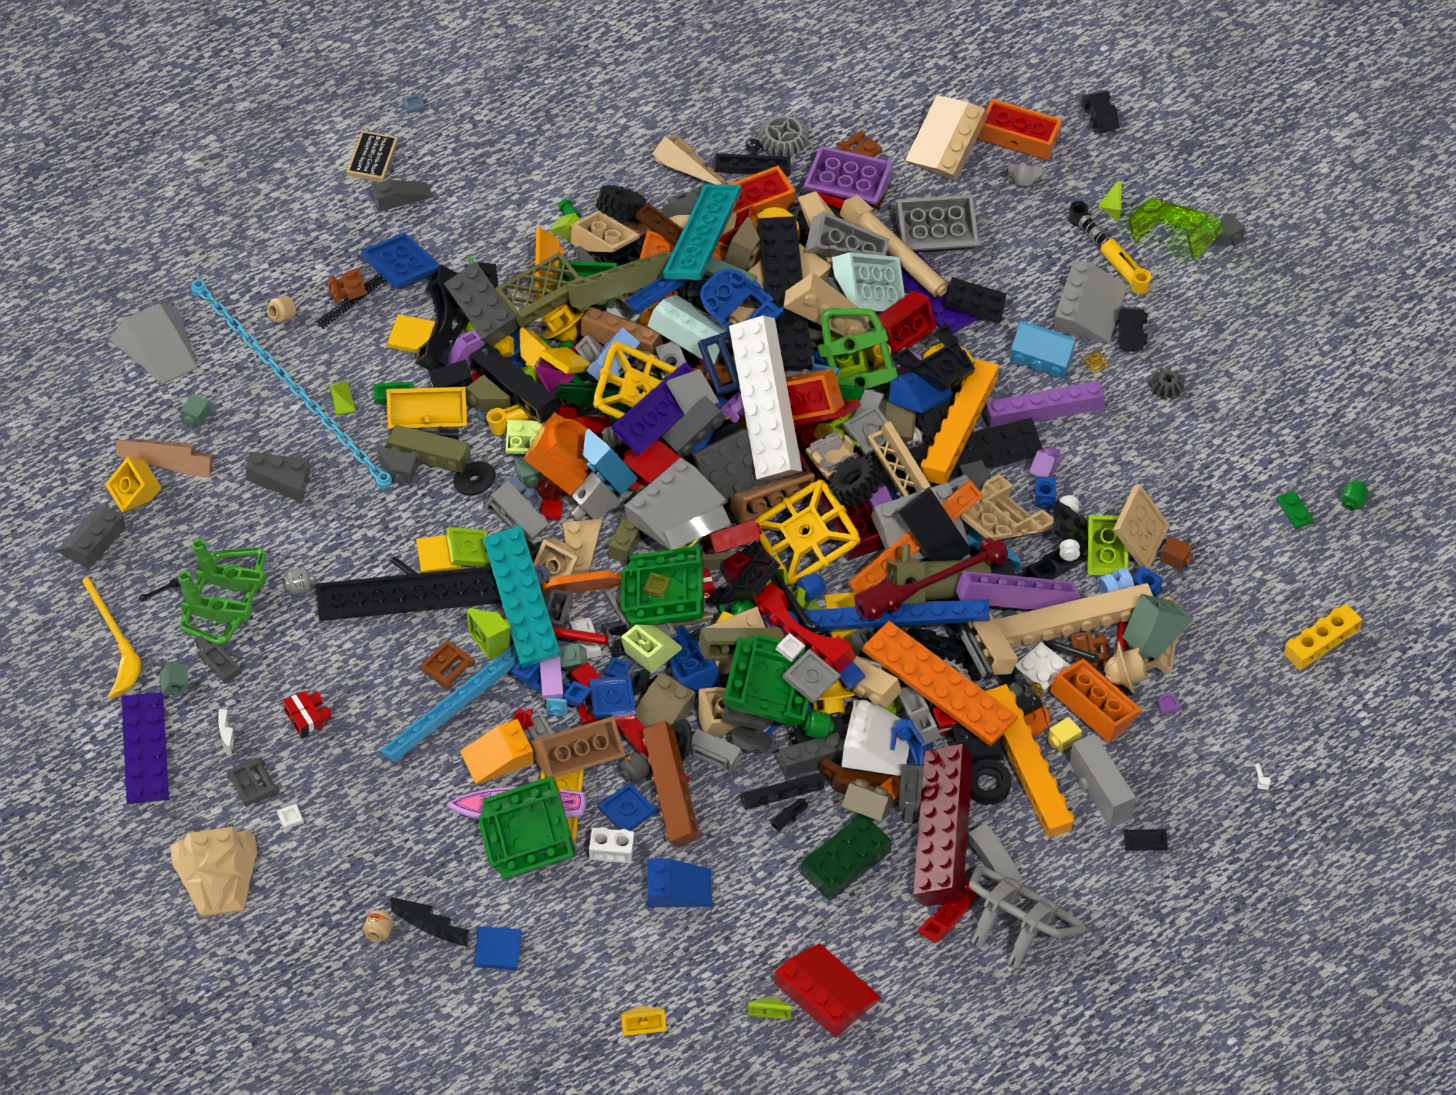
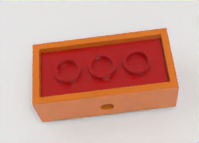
M992 98L986 109L988 117L978 139L1049 160L1061 134L1062 119Z
M779 166L728 184L741 185L742 188L741 195L732 213L737 214L752 205L756 214L767 208L778 207L786 210L795 206L796 191Z
M834 368L785 377L793 421L835 413L844 406Z

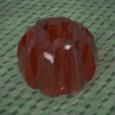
M545 475L538 481L537 491L543 500H553L555 502L564 497L566 492Z

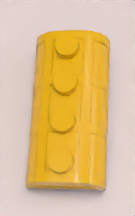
M466 387L386 389L388 429H393L395 424L408 428L467 426Z

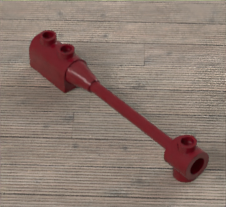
M986 538L980 544L981 554L916 583L895 586L890 580L854 595L856 612L864 620L870 618L878 620L888 610L892 612L898 611L904 601L922 588L983 561L987 565L994 563L998 565L1003 564L1008 557L1007 547L1001 539L994 541L992 538Z

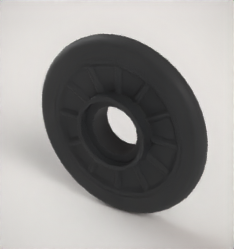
M471 462L466 464L462 473L456 472L453 484L456 490L462 494L476 495L492 486L496 478V472L493 466L486 462ZM473 476H479L476 480H470Z
M680 719L673 726L683 762L691 748L692 730L688 721Z

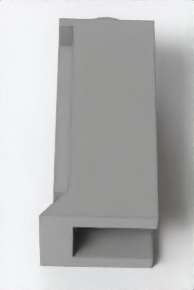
M697 729L694 735H692V744L688 755L692 753V756L721 769H728L730 775H732L742 759L739 756L742 749Z

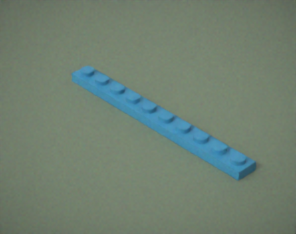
M515 644L380 750L382 756L393 762L401 759L405 753L416 747L419 742L431 735L434 730L446 723L454 714L464 709L469 702L479 697L484 690L493 686L503 675L508 674L519 662Z

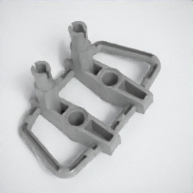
M978 866L974 869L969 887L986 899L984 904L985 909L978 922V927L971 939V943L975 944L977 941L976 946H984L989 931L992 930L1002 909L1021 919L1023 922L1020 928L1022 929L1014 945L1013 952L1007 961L1009 965L1012 962L1014 963L1012 967L1020 968L1026 952L1029 951L1039 930L1056 938L1083 934L1086 931L1084 923L1064 911L1062 906L1031 891L1015 879L1007 878L983 866ZM981 875H984L999 884L989 892L980 886L978 882ZM1021 895L1037 903L1028 913L1012 905ZM1058 916L1074 927L1056 929L1049 926V924Z

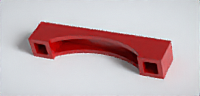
M772 582L765 587L762 593L753 597L756 603L755 607H758L760 615H766L774 626L778 625L781 627L786 636L789 633L793 635L808 650L813 651L838 673L856 658L852 646L839 635L836 638L821 636L798 624L786 610V606L789 603L785 593Z

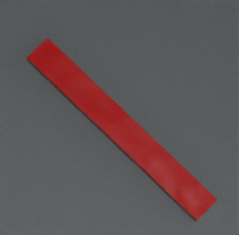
M588 662L571 672V677L576 682L589 688V679L601 678ZM635 715L614 717L618 731L639 754L643 753L648 757V749L643 743V729H645L643 724ZM686 775L687 783H689L690 778Z

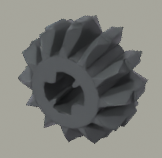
M1170 367L1168 370L1161 368L1160 372L1155 371L1151 379L1152 393H1157V398L1164 396V400H1166L1169 396L1173 400L1175 396H1180L1184 388L1183 376L1178 374V370L1171 371Z

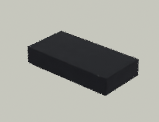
M1166 829L1124 830L1125 851L1168 849Z

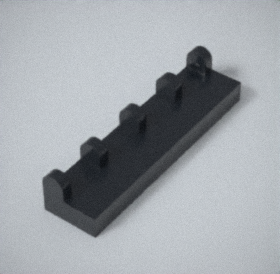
M1016 666L1011 674L995 675L1002 685L1007 684L1009 690L1014 692L1016 697L1015 703L1018 708L1022 709L1024 716L1043 707L1040 697L1035 694L1032 686L1027 683Z
M820 772L744 792L739 796L744 810L823 790L825 778L823 773Z

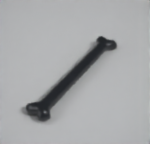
M777 571L773 580L785 593L789 604L804 627L815 633L820 629V625L812 624Z

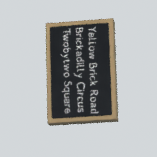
M361 131L346 171L347 176L383 182L398 143V137Z

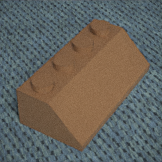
M594 307L588 309L581 321V336L585 337L589 334L597 342L606 344L623 327L640 342L636 347L637 350L647 351L653 355H656L655 347L663 345L668 339L652 328Z
M802 471L778 480H772L761 486H755L744 492H738L731 496L729 509L738 523L756 520L761 514L781 503L786 496L789 498L809 484L814 483L815 475ZM812 493L792 504V506L794 507L811 500Z
M614 716L530 741L536 762L547 777L553 776L555 778L626 756Z

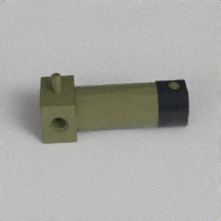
M903 544L901 559H887V581L890 580L895 586L916 583L965 560L920 561L910 558V545ZM1007 558L1001 565L997 563L987 565L983 561L963 570L1015 576L1014 565L1010 558ZM963 571L918 590L917 593L902 604L925 603V600L959 599L955 589Z

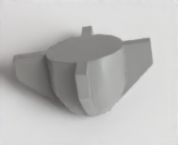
M1009 163L1008 172L1016 185L1030 187L1044 175V167Z

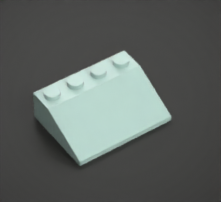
M852 252L832 257L834 276L847 299L859 308L884 312L905 297L900 257Z
M678 295L663 299L654 308L647 325L701 359L703 357L698 347V341L727 332L721 325L716 323L711 315ZM732 339L725 340L728 350L732 346ZM718 343L707 346L714 365L722 357Z

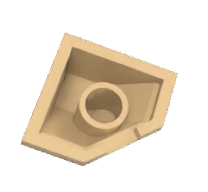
M552 537L543 539L533 564L534 566L543 565L547 567L551 579L572 575L579 556L571 546Z

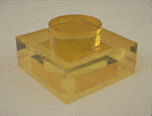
M1099 350L1082 358V363L1092 374L1109 367V362Z
M651 572L644 587V593L663 599L670 584V578Z

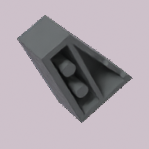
M250 452L246 465L247 480L268 490L276 491L284 497H290L302 504L310 476L309 459Z

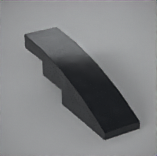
M1060 550L1046 554L1042 561L1028 565L1024 572L1015 574V576L1053 580L1086 561V557L1080 552L1077 559L1067 561L1060 557Z
M391 897V911L409 924L445 941L468 947L470 941L469 930L451 926V918L433 914V906Z

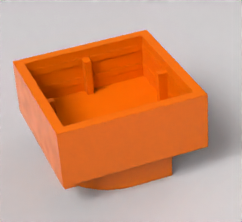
M554 412L541 425L524 460L571 495L584 482L590 471V468L586 465L588 460L583 456L585 435L588 429L579 422L572 419H564Z

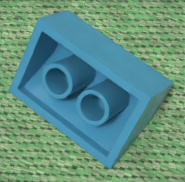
M1021 320L1012 345L1010 360L1014 361L1017 365H1025L1035 371H1043L1051 374L1053 377L1065 379L1073 362L1076 338Z
M590 429L586 431L583 456L588 460L586 465L594 473L598 471L595 475L602 482L607 481L605 485L611 492L616 490L622 495L638 478L604 441Z

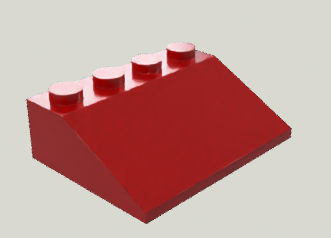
M820 943L790 958L775 971L774 984L835 1038L881 999L874 990Z

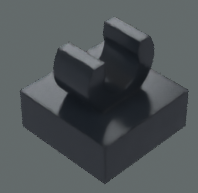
M643 668L633 676V695L637 696L639 693L644 695L648 690L647 685L650 686L654 682L653 679L649 678L650 671Z

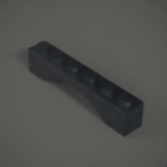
M442 264L430 273L428 284L436 311L434 333L427 342L418 348L416 364L429 371L444 367L448 363L447 355L451 345L449 342L453 332L452 323L455 318L456 302L444 283L458 273Z

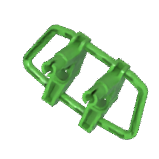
M829 308L823 312L821 324L824 343L819 344L817 347L820 357L827 358L828 366L837 368L834 355L852 354L855 351L877 344L880 346L884 364L879 369L859 371L840 378L838 373L836 376L838 384L864 387L865 390L889 382L891 387V380L899 377V375L897 374L896 366L892 364L889 353L887 330L882 326L875 311L866 308ZM831 316H869L874 327L870 331L851 333L831 340L829 318ZM847 339H852L855 342L854 348H849L846 345ZM863 377L865 379V385H858L856 383V378ZM889 397L883 400L882 403L889 402Z
M197 539L192 544L199 563V570L195 572L197 583L193 582L188 571H182L178 574V580L182 586L185 602L181 603L183 611L181 629L196 637L202 635L210 643L222 645L231 639L240 622L250 620L253 612L250 604L257 590L264 589L265 582L268 579L263 572L266 553L261 548L253 547L219 550L211 555V552L208 551L205 545V541ZM258 556L255 570L236 565L215 564L220 558ZM205 582L233 592L247 591L243 602L222 597H206L200 594ZM192 614L219 624L230 623L222 636L217 637L189 625V620Z

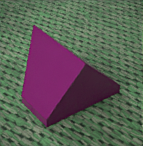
M536 361V372L546 390L550 393L556 394V386L559 383H569L574 379L575 373L566 374L552 364Z

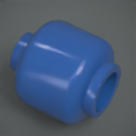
M814 572L799 577L797 586H795V590L800 587L806 591L804 600L807 602L821 598L824 595V591H826L824 578L822 575Z

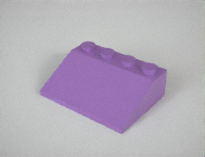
M820 146L804 184V189L848 199L859 195L866 203L877 205L890 184L892 162Z

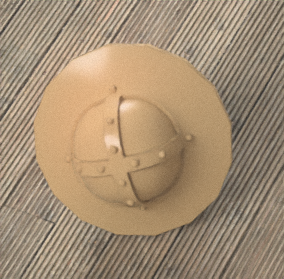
M1118 641L1116 653L1107 661L1104 672L1106 673V678L1113 684L1123 685L1135 695L1133 683L1148 679L1146 667L1139 647L1124 651L1121 642Z

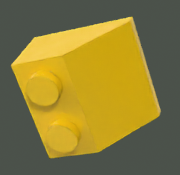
M127 457L105 484L122 513L151 501L162 488L146 461L133 457Z

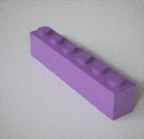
M1099 381L987 401L985 418L989 428L1031 417L1033 422L1102 410L1105 396Z
M963 571L955 589L960 601L989 599L991 606L1032 610L1074 601L1079 597L1076 586L1072 581Z

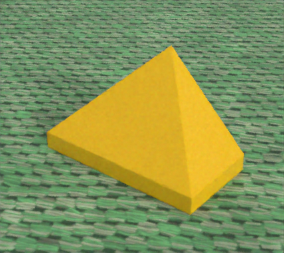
M638 1006L621 1014L623 1036L666 1031L665 1010L662 1008Z

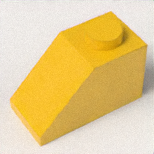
M524 327L520 328L521 357L526 361L525 365L527 367L536 366V361L549 364L539 355L542 349L552 348L534 331Z

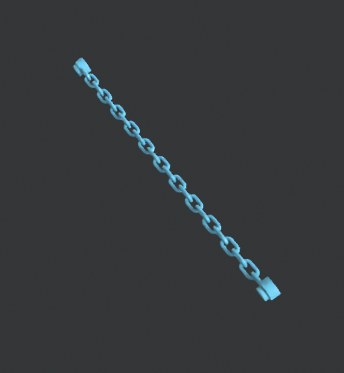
M200 279L195 280L191 285L192 293L195 296H201L204 300H208L213 310L227 320V324L231 329L239 332L243 337V341L250 348H254L257 351L259 358L274 369V373L279 379L285 381L290 386V390L297 397H301L305 401L306 407L322 419L321 422L326 428L333 430L338 440L345 447H349L353 451L354 457L370 469V473L376 479V485L379 488H389L392 485L390 474L374 466L369 461V456L363 450L358 449L346 433L341 432L337 427V423L321 411L320 405L315 400L310 399L298 383L293 382L289 373L283 367L278 366L274 362L271 354L263 350L251 334H247L244 331L242 324L237 319L232 318L220 302H216L212 297V293L207 289L205 282ZM218 305L223 309L221 313L216 309ZM234 321L239 325L237 329L232 325ZM249 337L254 341L252 345L248 342ZM265 354L269 357L268 361L263 358ZM280 370L285 373L283 377L279 374ZM296 386L301 390L299 394L294 390ZM312 403L316 406L315 411L310 407ZM328 419L333 423L331 427L326 423ZM344 436L349 440L347 444L342 440ZM360 453L365 457L363 461L358 457ZM376 469L380 472L378 475L375 474Z

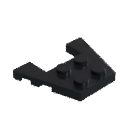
M948 323L935 330L934 336L945 347L923 360L918 359L908 348L895 354L893 361L945 390L972 375L975 370L967 353L959 346L957 336L952 334V328Z
M754 541L744 553L752 558V561L731 588L718 587L708 601L712 606H717L758 596L764 591L768 581L776 575L781 565Z

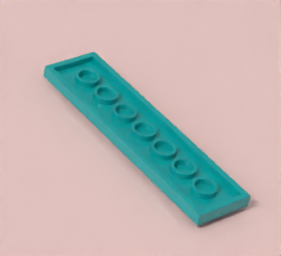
M704 185L663 271L664 279H702L741 195V185Z
M520 525L483 537L507 621L511 626L510 631L521 667L525 668L561 656L522 526Z

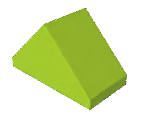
M576 213L559 217L549 231L571 241L572 224L581 219Z

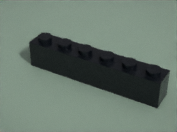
M487 343L469 355L474 371L481 376L485 375L510 396V400L540 424L545 422L554 412L556 414L560 412L557 396L547 391L543 384H538L520 366L514 365L497 348H493Z

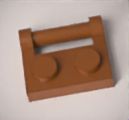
M446 640L420 665V670L438 682L441 687L448 690L452 686V682L468 667L471 668L475 661L466 652ZM460 659L462 662L445 677L443 674Z

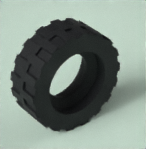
M994 759L978 760L976 763H973L970 798L976 801V803L986 806L1001 803L1010 793L1012 779L1011 773L1008 771L1009 769L1003 763L997 762ZM985 774L993 775L998 780V786L994 790H983L978 785V779Z

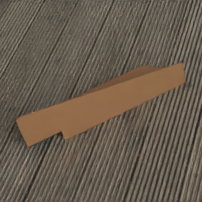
M145 439L116 441V456L138 458L145 460L149 465L193 476L210 477L215 454L195 453L196 444Z

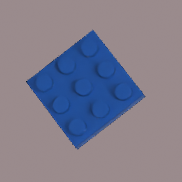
M405 232L361 250L360 254L368 264L396 289L430 276V273L440 266L432 256Z

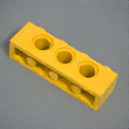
M1347 604L1340 608L1336 607L1330 615L1320 618L1314 626L1305 628L1298 637L1289 639L1285 644L1284 656L1301 671L1358 632L1363 619Z

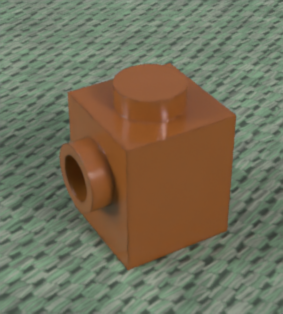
M1171 536L1162 549L1160 561L1182 571L1184 566H1189L1193 559V555H1191L1192 546Z

